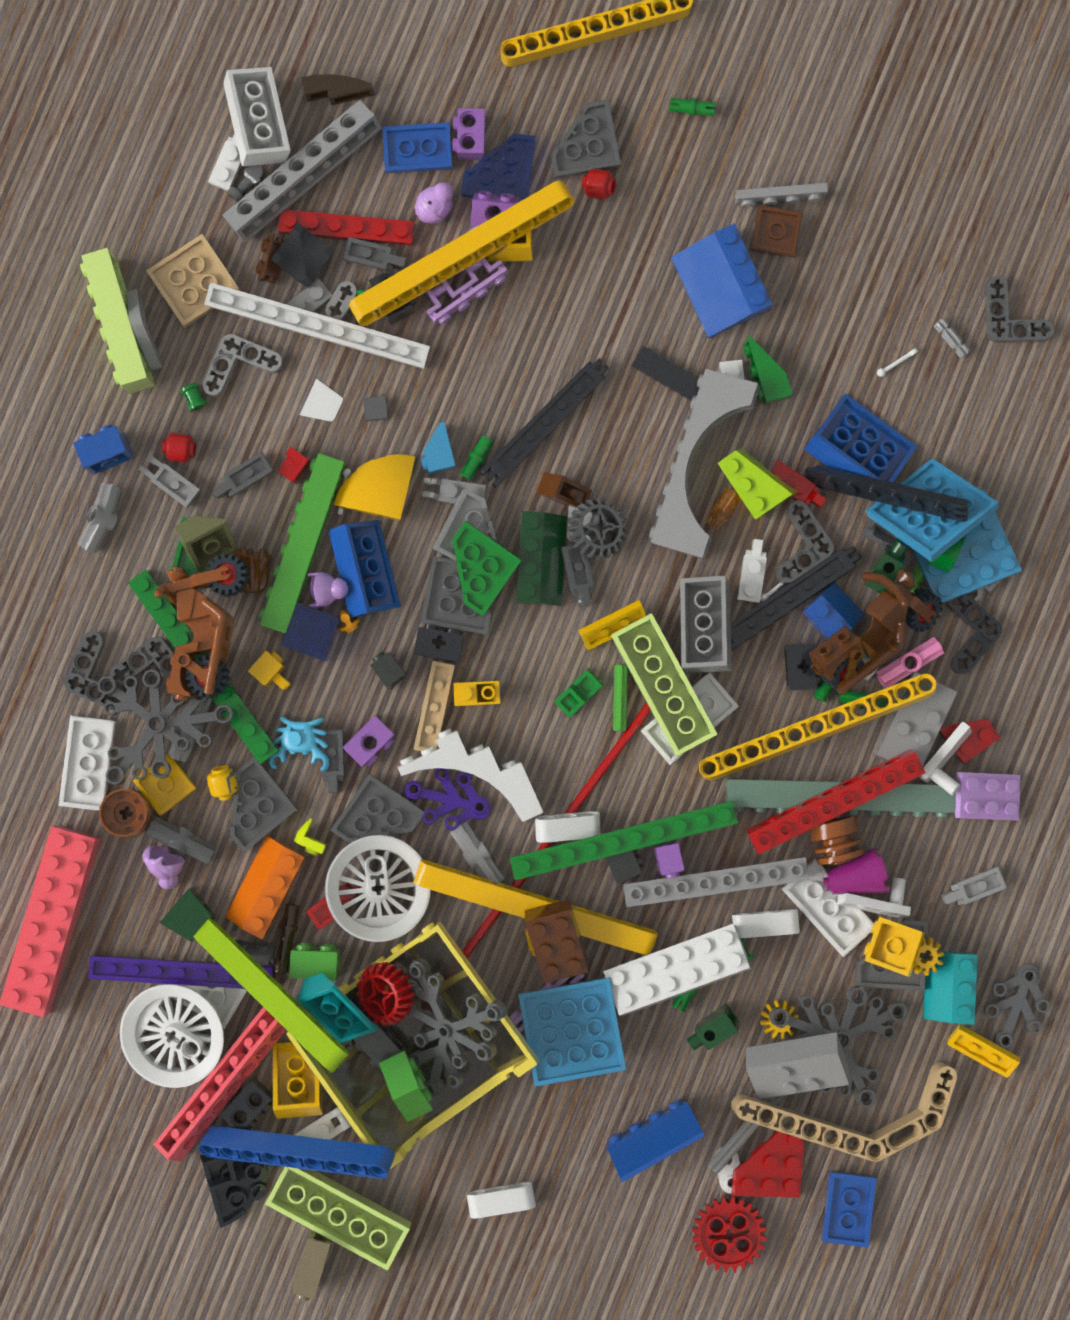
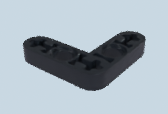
M967 594L959 599L963 605H966L967 602L970 604L964 609L963 613L960 612L963 609L960 604L953 605V600L946 602V606L975 631L950 661L951 669L957 674L968 673L1002 633L1001 624ZM970 609H976L979 612V619L975 622L968 618V611ZM984 618H987V620L984 621V623L987 626H995V635H988L986 633L988 629L984 625H981L980 628L977 625L980 624L984 620ZM974 640L979 641L982 645V650L979 653H974L970 649V644ZM967 654L974 657L973 661L971 658L965 661L964 665L966 668H957V659L963 660Z

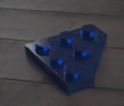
M513 133L504 143L482 157V160L464 171L461 197L473 198L474 193L479 191H489L492 195L501 196V194H512L515 198H519V202L529 197L536 136Z

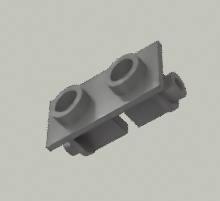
M872 519L862 534L868 540L872 539L884 546L887 544L891 547L899 539Z
M235 940L261 966L274 965L275 955L273 954L276 944H269L264 941L255 943Z

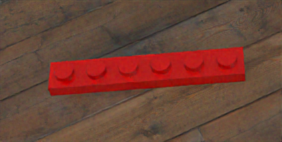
M284 210L279 215V234L289 235L296 224L300 223L314 236L321 238L348 240V237L367 242L409 246L413 244L414 221Z

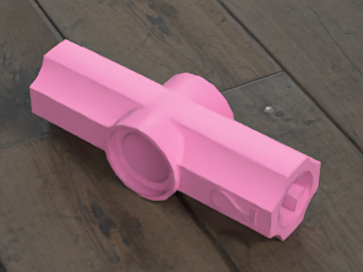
M932 637L875 672L877 679L884 688H888L944 654L943 648L935 637ZM907 657H911L914 660V667L912 669H908L905 666V659Z

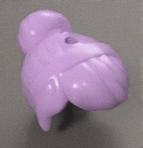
M439 182L435 186L428 187L419 193L414 208L416 215L423 223L435 224L443 222L453 206L452 185Z
M324 572L308 574V576H311L309 590L316 601L314 604H309L310 607H326L335 599H341L347 595L348 585L343 579L334 578Z
M167 845L164 847L148 846L143 853V861L148 871L159 878L158 884L163 889L168 890L176 887L179 880L178 874L185 863L183 857L170 854Z

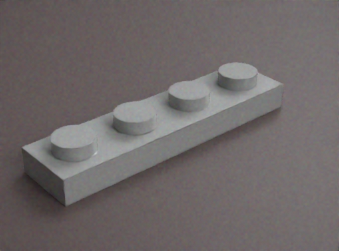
M827 183L743 189L737 190L735 203L736 205L748 208L758 203L772 206L782 201H786L787 204H795L800 202V200L809 199V202H818L825 198L828 188Z

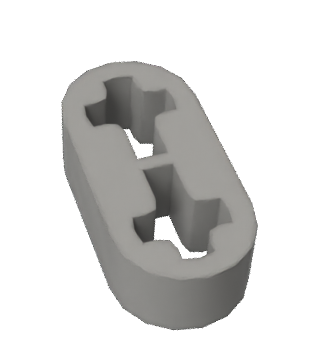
M344 281L338 285L325 309L328 317L341 321L346 318L350 311L349 304L351 300L357 297V289L352 282ZM348 288H351L350 291L352 295H347L343 301L342 298L344 294L342 290H347ZM340 303L341 306L339 310L341 312V315L336 314L335 317H333L331 309H336Z

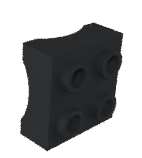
M297 223L273 255L271 261L307 288L335 250L314 236L300 223Z

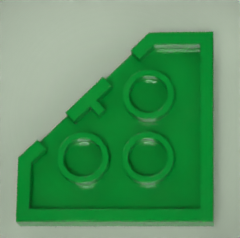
M464 521L452 539L462 586L464 604L481 616H484L522 559L468 521Z

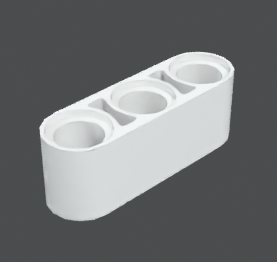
M588 811L544 815L535 818L537 842L578 840L601 834L599 812Z
M797 909L732 915L733 924L736 925L740 938L800 933Z
M532 1182L481 1189L467 1193L470 1218H483L529 1210L536 1207Z

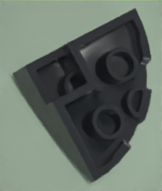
M200 1155L220 1228L241 1218L246 1214V1209L255 1200L258 1201L267 1187L266 1181L273 1165Z

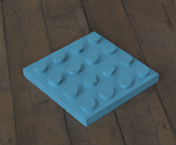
M932 458L900 484L966 499L968 501L967 521H957L881 502L874 503L866 512L869 518L933 562L999 509V505L996 500Z
M995 512L967 533L957 560L949 573L929 565L927 558L911 548L929 590L940 597L943 603L1022 571Z
M609 977L518 993L526 1040L539 1059L538 1064L532 1068L535 1087L626 1070Z

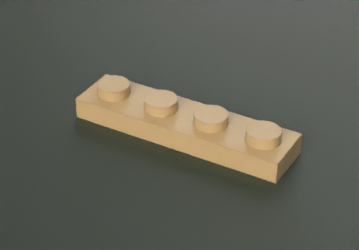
M432 661L413 750L423 751L432 746L434 749L438 748L435 739L439 738L438 733L442 729L455 665Z

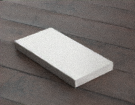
M710 672L692 686L713 727H716L739 707ZM653 719L641 730L643 735L669 765L683 755L675 756L656 719Z
M70 715L59 806L99 811V806L108 794L109 782L106 779V772L112 764V760L108 757V750L114 746L117 721Z
M814 858L807 865L810 880L788 883L781 889L840 955L845 957L871 933L874 923L863 910L837 905L838 896L842 894L832 895L831 891H826L823 878L826 877L827 871L822 865H818L817 860Z

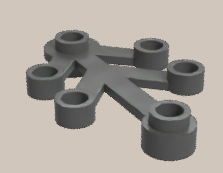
M1031 964L1020 966L1016 976L1003 982H995L992 985V992L999 997L1004 996L1008 989L1019 985L1016 994L994 1004L989 1003L984 1007L985 1015L990 1018L997 1017L999 1012L1011 1007L1003 1030L997 1031L994 1035V1043L1006 1050L1014 1044L1012 1033L1020 1011H1022L1027 1022V1030L1030 1033L1037 1035L1042 1031V1024L1035 1019L1026 999L1028 989L1035 1000L1034 1006L1037 1011L1046 1013L1050 1009V1003L1043 998L1037 985L1040 979L1039 970ZM1027 972L1032 973V978L1030 980H1026L1025 978ZM998 985H1002L1003 991L1001 993L996 992V987ZM1040 1002H1045L1046 1007L1040 1010ZM990 1007L995 1008V1012L992 1015L988 1014ZM1034 1023L1038 1025L1036 1031L1031 1030V1025ZM1007 1036L1009 1039L1008 1043L1002 1044V1038Z

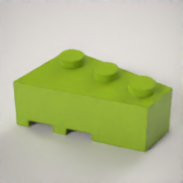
M742 448L735 450L718 462V465L755 520L797 493L794 488L784 483L781 478L766 469L763 464Z

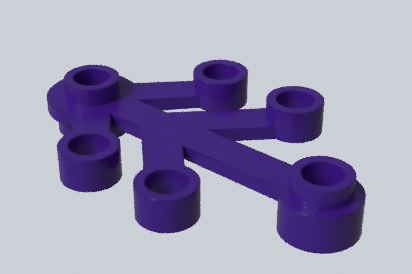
M444 768L436 769L435 778L441 782L447 794L422 788V785L417 781H411L405 786V795L409 800L415 801L422 797L444 803V805L435 810H427L423 813V821L427 825L434 824L436 819L458 807L466 809V811L456 817L449 816L446 818V829L454 831L458 825L471 818L477 820L485 819L491 811L490 802L484 797H478L470 783L471 778L467 773L458 775L457 784L464 788L469 800L460 798L448 777V770ZM444 771L446 773V776L444 778H440L438 776V772ZM461 777H466L468 782L462 784L459 780ZM412 786H416L418 792L411 793L409 789ZM481 804L484 806V810L477 811L475 806ZM427 814H432L434 816V819L432 821H427L425 819V816ZM449 820H454L456 822V825L454 827H449L447 822Z

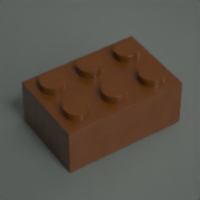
M570 899L525 910V925L543 983L587 973L588 958Z

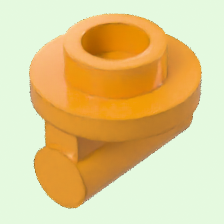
M341 610L339 615L344 623L339 627L340 632L346 631V633H350L357 629L360 619L358 617L350 619L348 611Z

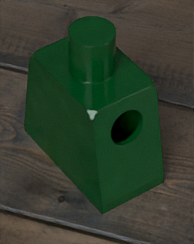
M897 539L892 547L886 544L868 572L884 574L895 581L897 572L905 564L906 555L904 553L909 546L900 539ZM870 581L865 583L866 586L878 593L885 590L889 591L881 583Z
M189 888L160 923L192 942L195 940L194 935L208 918L213 919L215 914L195 889Z
M725 1003L699 1021L695 1027L696 1033L688 1037L687 1041L693 1050H696L703 1044L709 1050L736 1034L740 1021L729 1005Z

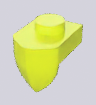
M309 819L297 832L294 842L306 847L304 851L317 856L318 853L323 854L328 844L307 836L313 819Z

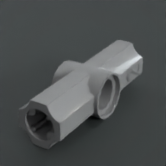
M467 822L450 832L463 851L464 858L480 877L492 880L494 884H498L505 879L491 859L493 857L483 842L478 840Z

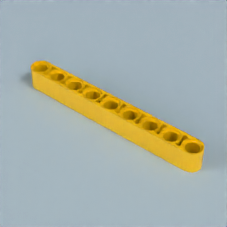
M645 0L507 39L501 45V60L506 66L513 67L680 20L690 14L693 0ZM685 2L687 6L682 8L677 3ZM664 8L666 12L660 14L655 9ZM642 14L645 18L638 20L634 15ZM621 20L623 24L616 26L613 24V21ZM593 26H600L602 30L595 32L591 28ZM572 32H578L580 36L578 38H573L569 34ZM550 38H557L559 42L551 44L548 40ZM529 44H535L538 46L535 50H529L527 48ZM514 50L516 54L514 56H507L505 52Z

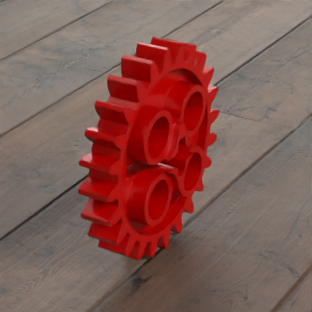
M724 1195L721 1196V1202H717L715 1198H712L713 1205L710 1206L705 1202L707 1210L699 1209L698 1213L701 1218L693 1219L698 1226L691 1228L692 1232L697 1234L692 1237V1241L699 1242L694 1248L696 1251H701L699 1254L700 1259L708 1257L706 1260L708 1266L714 1262L715 1270H718L721 1265L725 1273H727L729 1266H732L734 1272H737V1265H740L745 1270L746 1261L752 1265L754 1264L752 1256L760 1258L757 1249H765L760 1241L767 1240L766 1235L761 1233L767 1229L765 1225H759L764 1219L762 1216L756 1217L759 1211L757 1208L751 1210L752 1203L750 1201L743 1205V1197H740L737 1202H735L733 1195L730 1196L729 1201H726ZM736 1216H743L744 1221L742 1224H733V1219ZM719 1219L722 1221V1224L719 1228H711V1221ZM731 1229V1237L727 1238V1230ZM745 1229H749V1232H747V1233L741 1232V1231H744ZM711 1234L717 1235V1236H714L713 1238H709V1235H711ZM747 1239L748 1244L745 1247L739 1248L736 1246L738 1240ZM716 1243H724L725 1248L722 1251H715L714 1246Z

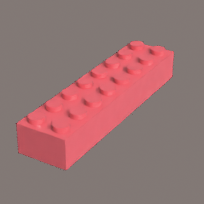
M59 825L51 826L1 996L0 1005L41 1017L51 1013L101 837Z

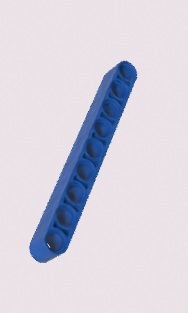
M209 1126L198 1147L200 1153L211 1158L384 1179L388 1176L395 1158L394 1151L385 1146L220 1126Z

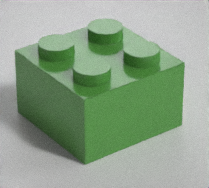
M300 942L291 950L289 979H306L323 973L329 980H337L341 975L342 948H336L335 943H323L320 947H313L314 943Z
M403 1051L379 1063L391 1097L407 1122L433 1110L430 1104L433 1097L428 1087L425 1086L424 1082L426 1079L413 1057L409 1059L406 1052Z

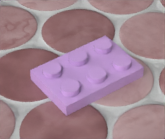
M957 772L956 782L960 784V787L956 792L955 818L1019 821L1021 775Z

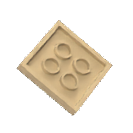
M203 234L146 270L184 328L214 309L204 305L210 282L241 291Z

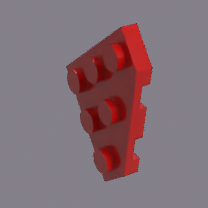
M775 1130L774 1134L766 1142H762L742 1165L739 1164L733 1170L731 1194L734 1196L800 1198L804 1139Z

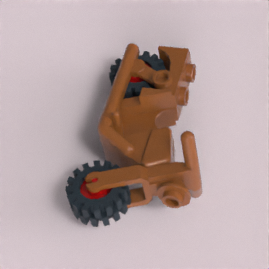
M224 553L220 557L218 555L215 556L214 561H209L210 566L209 568L206 567V572L193 574L190 577L189 574L185 573L186 569L172 567V570L166 571L171 583L160 585L154 592L156 598H162L165 595L172 605H177V619L188 625L193 632L192 642L176 646L175 652L171 655L170 664L172 669L171 675L167 677L166 688L168 689L167 693L174 694V699L188 701V697L197 698V695L205 698L220 697V694L225 692L224 689L229 687L227 683L231 681V677L228 676L230 670L227 669L226 662L234 619L229 612L199 590L211 588L214 592L226 597H230V595L236 596L238 592L242 593L244 591L242 588L244 586L247 587L248 583L246 581L250 579L247 573L249 569L245 566L244 561L232 554L227 555ZM207 652H211L210 656L204 655L202 656V658L194 657L195 655L206 654Z

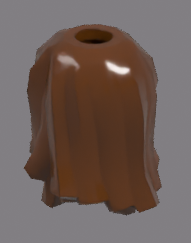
M241 548L234 552V554L245 562V566L249 569L247 573L250 576V579L246 581L248 583L247 587L244 586L242 588L244 590L243 593H261L267 587L268 566L272 556L265 549H259V552L256 551L254 553L252 548H248V550L247 548Z

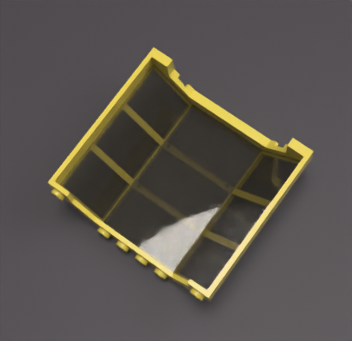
M433 922L421 930L422 934L407 944L403 945L401 942L390 950L392 954L385 959L384 956H381L372 963V965L388 962L389 965L396 964L397 969H403L402 974L404 976H409L407 979L408 983L416 982L421 987L418 979L410 975L409 968L411 963L419 958L427 960L431 968L427 978L434 973H440L444 978V984L440 988L438 1001L446 1018H452L455 1021L467 1016L468 1007L466 999L472 994H478L482 998V1005L479 1007L478 1013L486 1010L487 1005L496 1000L441 922L436 925ZM365 969L354 976L355 981L350 985L345 982L338 987L361 1012L364 1007L358 1003L360 997L356 995V992L359 990L356 984L359 982L358 977ZM417 996L414 997L420 1002L421 1010L435 1017L428 1002ZM367 1011L362 1012L368 1018ZM507 1014L499 1021H491L489 1019L483 1021L487 1025H493L497 1030L496 1036L491 1039L497 1047L496 1055L488 1061L480 1060L477 1058L474 1050L458 1042L462 1052L468 1059V1063L464 1067L457 1069L458 1073L463 1077V1083L457 1088L450 1087L447 1083L449 1074L443 1064L440 1078L445 1084V1089L430 1101L433 1110L407 1122L391 1097L383 1072L379 1068L375 1069L370 1064L369 1056L364 1051L360 1052L353 1043L354 1039L340 1043L349 1052V1055L332 1073L315 1059L289 1032L286 1033L364 1144L385 1146L394 1151L395 1158L391 1168L404 1160L406 1154L413 1148L412 1146L418 1142V1137L420 1140L424 1139L432 1131L498 1084L508 1079L510 1072L513 1071L519 1078L536 1066L539 1061ZM406 1017L394 1025H386L406 1048L405 1052L409 1059L410 1055L417 1050L424 1051L438 1046L440 1038L430 1041L424 1047H418L415 1044V1035L421 1031L428 1032L435 1029L415 1017ZM471 1026L459 1030L480 1043L484 1041L480 1031ZM448 1044L447 1050L452 1058L454 1055ZM435 1057L425 1060L423 1064L418 1066L426 1080L431 1076Z

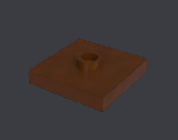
M758 205L750 251L795 258L803 212Z

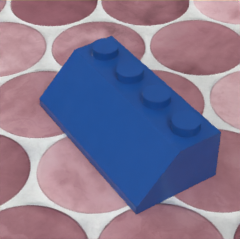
M380 521L346 523L328 530L339 576L348 585V593L345 596L349 617L367 616L401 607Z

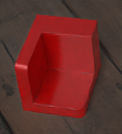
M290 446L285 453L287 458L279 467L278 472L296 485L311 462Z

